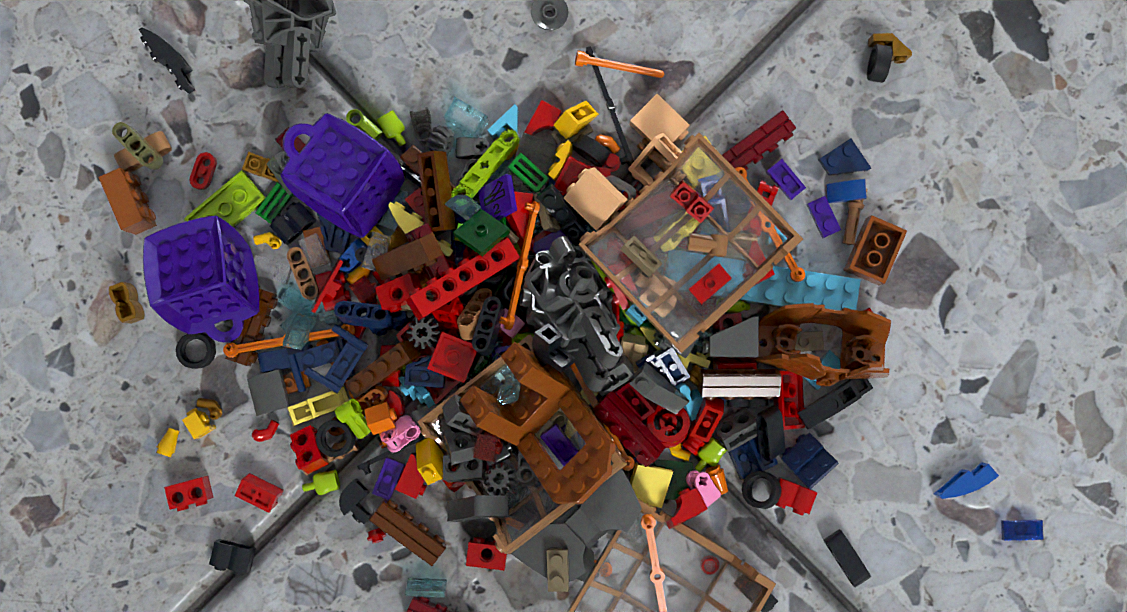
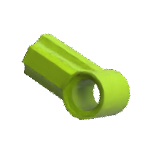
M352 109L347 113L346 120L349 124L365 132L376 141L381 138L383 132L366 118L361 111ZM354 116H360L361 119L358 123H352Z
M351 399L337 407L335 414L340 422L346 423L358 439H362L371 430L367 426L366 418L361 413L362 409L359 402Z

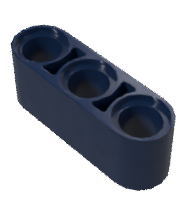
M340 301L334 307V313L343 324L386 329L393 323L390 312L382 310L381 305Z
M313 345L258 353L260 373L291 368L287 356L311 349Z

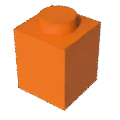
M387 402L364 409L367 426L373 435L396 428L394 421L397 419L394 408L389 407Z

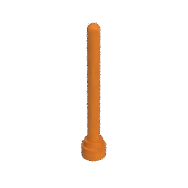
M579 50L576 53L575 66L583 67V65L587 66V64L658 78H663L665 75L662 70L590 57L586 52Z

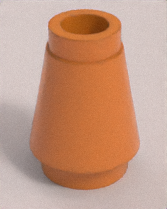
M720 465L707 468L705 470L706 473L710 476L721 495L727 493L728 488L724 469Z

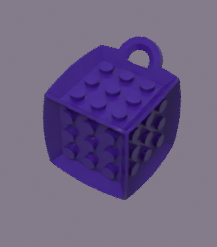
M328 113L320 117L313 126L305 123L295 124L284 134L283 149L288 160L281 171V178L287 188L298 199L334 225L359 238H364L387 211L389 203L393 202L405 180L398 160L388 149L371 136ZM301 134L308 135L310 137L309 141L298 152L294 147L295 138Z
M215 215L178 223L144 238L143 273L151 308L168 324L187 334L206 332L209 337L218 342H231L238 338L243 330L244 320L259 312V287L256 267L251 249L239 232L229 223ZM232 319L233 327L227 332L219 331L214 325Z

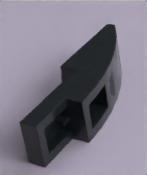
M141 27L139 29L142 34L140 39L146 47L149 46L152 51L149 53L156 63L159 62L166 66L170 74L175 75L177 79L175 83L181 91L185 90L189 94L194 92L195 88L186 75L193 71L187 61L160 36Z
M551 184L537 193L536 198L561 225L560 230L575 246H579L581 243L580 238L587 232L591 233L592 230L587 221L564 199L565 195H562ZM597 243L589 250L591 252L600 247V244Z
M849 379L797 414L808 430L862 398V395L873 389L868 379Z

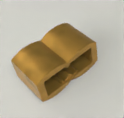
M120 282L109 286L110 298L116 304V315L122 323L132 324L144 319V309L138 302L137 290L131 283Z

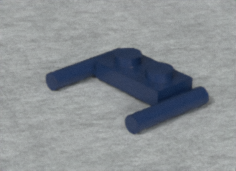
M335 324L331 331L348 340L325 377L307 367L304 374L338 394L369 344Z
M344 338L287 356L299 393L306 391L301 372L305 371L307 367L312 369L334 362L346 345ZM354 369L350 373L349 377L355 375Z

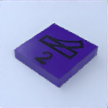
M505 174L483 186L478 191L481 209L495 219L500 220L517 211L511 175Z

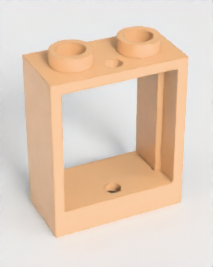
M663 133L655 136L628 168L632 176L644 186H650L655 182L640 166L654 148L671 164L682 153ZM688 159V160L686 161V163L679 169V171L674 175V177H675V176L682 170V168L688 163L689 159ZM668 181L656 194L661 193L663 188L668 186L670 182Z

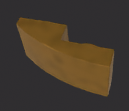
M248 151L242 170L279 183L267 166L270 159Z

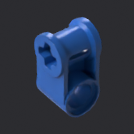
M357 238L339 257L343 261L340 270L349 274L362 264L355 257L357 249L366 248L370 255L374 251L360 238ZM345 261H348L349 264H350V267H346V265L344 264V262H345Z

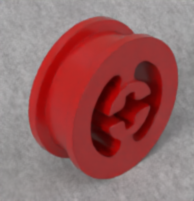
M657 405L656 411L647 417L646 427L666 448H671L681 444L687 437L690 419L684 408L677 414H674ZM662 415V419L659 421V430H657L654 426V420ZM677 420H679L682 429L677 434L670 436L676 430Z

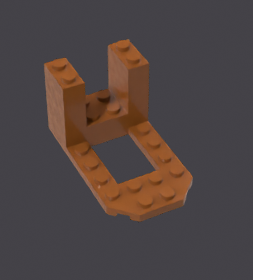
M514 342L501 355L518 382H520L513 392L502 401L473 385L460 401L477 427L518 447L553 502L557 504H583L612 474V465L610 463L611 456L615 452V444L562 373L550 364L543 366L533 352ZM561 408L586 444L559 471L535 434Z

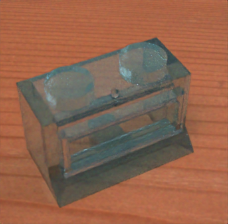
M454 97L452 104L443 117L447 126L454 130L456 128L462 130V134L469 138H479L489 121L487 115Z

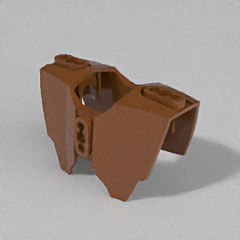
M806 303L784 305L758 321V357H753V361L790 371L810 380L816 379V384L819 386H832L845 379L886 378L889 376L890 368H884L885 344L890 333L891 320L870 311H858L845 307L839 311L825 309V305ZM817 323L831 325L842 330L840 369L823 366L820 357L808 353L800 354L801 350H795L797 335L802 331V328H799L801 324ZM759 341H762L766 346L761 347Z

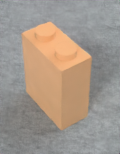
M658 94L630 120L629 124L639 135L646 138L649 143L655 136L663 133L673 144L678 139L682 141L689 132L687 130L690 126Z
M595 167L585 168L578 175L579 180L576 184L572 183L567 188V194L564 199L598 231L610 221V218L618 212L628 199Z

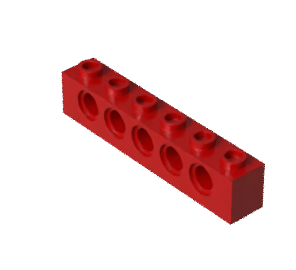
M509 238L501 240L483 257L476 252L474 253L475 258L470 260L467 257L458 263L460 267L455 270L451 267L442 273L443 277L440 279L434 277L427 281L425 288L420 289V287H417L409 292L410 297L405 301L417 320L423 319L521 258ZM491 254L497 256L498 262L492 259ZM475 263L481 265L482 271L476 269ZM459 273H463L466 276V281L460 279ZM443 283H447L450 286V291H446L443 288ZM426 293H431L434 301H429L426 298Z

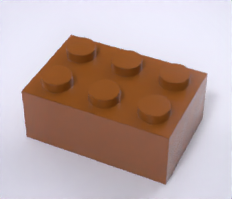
M118 168L99 176V180L121 230L137 235L157 226L155 222L156 215L147 204L149 199L142 192L140 187L142 183L137 175Z
M873 215L865 218L844 271L878 286L885 284L907 230Z

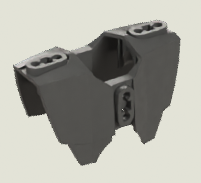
M620 469L602 483L583 504L572 506L562 516H559L511 554L547 578V549H568L569 582L575 579L585 582L595 565L594 552L591 547L600 537L606 533L612 536L615 530H620L622 532L619 537L633 542L642 534L637 520L642 508L623 470ZM538 515L535 520L527 524L513 538V541L542 520V516Z

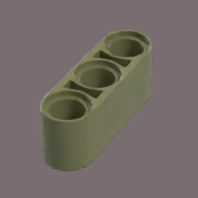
M118 122L113 126V136L143 166L152 170H157L162 166L163 158L134 128L123 122ZM127 129L126 135L122 137V132ZM140 142L139 149L135 150L136 144ZM154 156L153 161L149 164L148 159Z

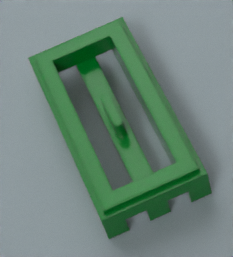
M521 152L507 167L535 193L549 180ZM521 159L524 163H526L536 174H538L543 179V181L541 182L540 180H538L518 160ZM514 165L518 166L538 186L536 187L534 184H532L522 173H520L514 167Z
M277 182L255 214L272 224L273 218L282 212L294 194L288 195L287 193L272 216L268 218V215L284 193H287L283 186ZM279 189H281L280 192L278 193V195H277V196L275 197V199L273 200V202L270 204V206L267 208V210H266L265 213L263 214V212H264V210L266 209V207H267V206L269 205V203L272 201V199H273L274 196L277 194V192L279 191Z

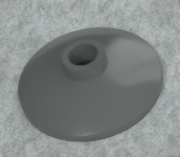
M534 0L531 7V17L534 23L541 29L556 30L567 21L569 11L564 0ZM551 12L553 15L548 17L546 13Z

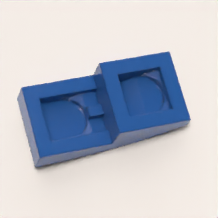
M865 179L827 184L828 203L867 199Z

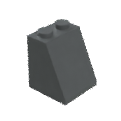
M758 317L746 319L706 337L705 341H702V353H705V357H758Z

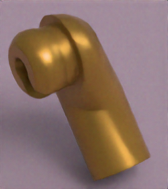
M198 398L197 407L207 408L211 419L217 420L222 416V409L216 400Z

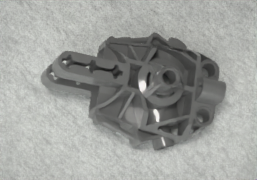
M243 0L250 7L252 16L250 19L253 28L252 37L255 43L266 45L265 84L271 88H283L285 86L289 88L304 87L308 80L309 52H318L322 49V40L326 32L325 28L328 19L336 15L333 0H287V9L286 0Z
M561 236L552 242L549 250L540 251L535 255L524 278L525 283L521 289L519 305L526 308V322L529 325H533L535 330L550 324L563 334L560 346L575 357L574 363L587 387L592 391L598 392L602 390L609 378L607 368L615 367L623 353V348L616 337L620 325L616 321L611 305L614 293L606 287L603 279L592 265L591 259L579 246H572L566 236Z

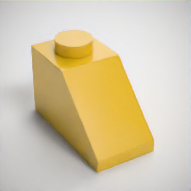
M586 100L565 110L554 126L565 139H568L580 132L599 114Z
M428 437L416 443L417 470L427 485H430L443 478L444 454L435 440Z

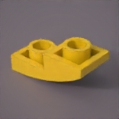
M569 140L558 146L555 155L560 161L553 163L549 168L550 172L548 175L555 182L567 159L572 155L573 146Z

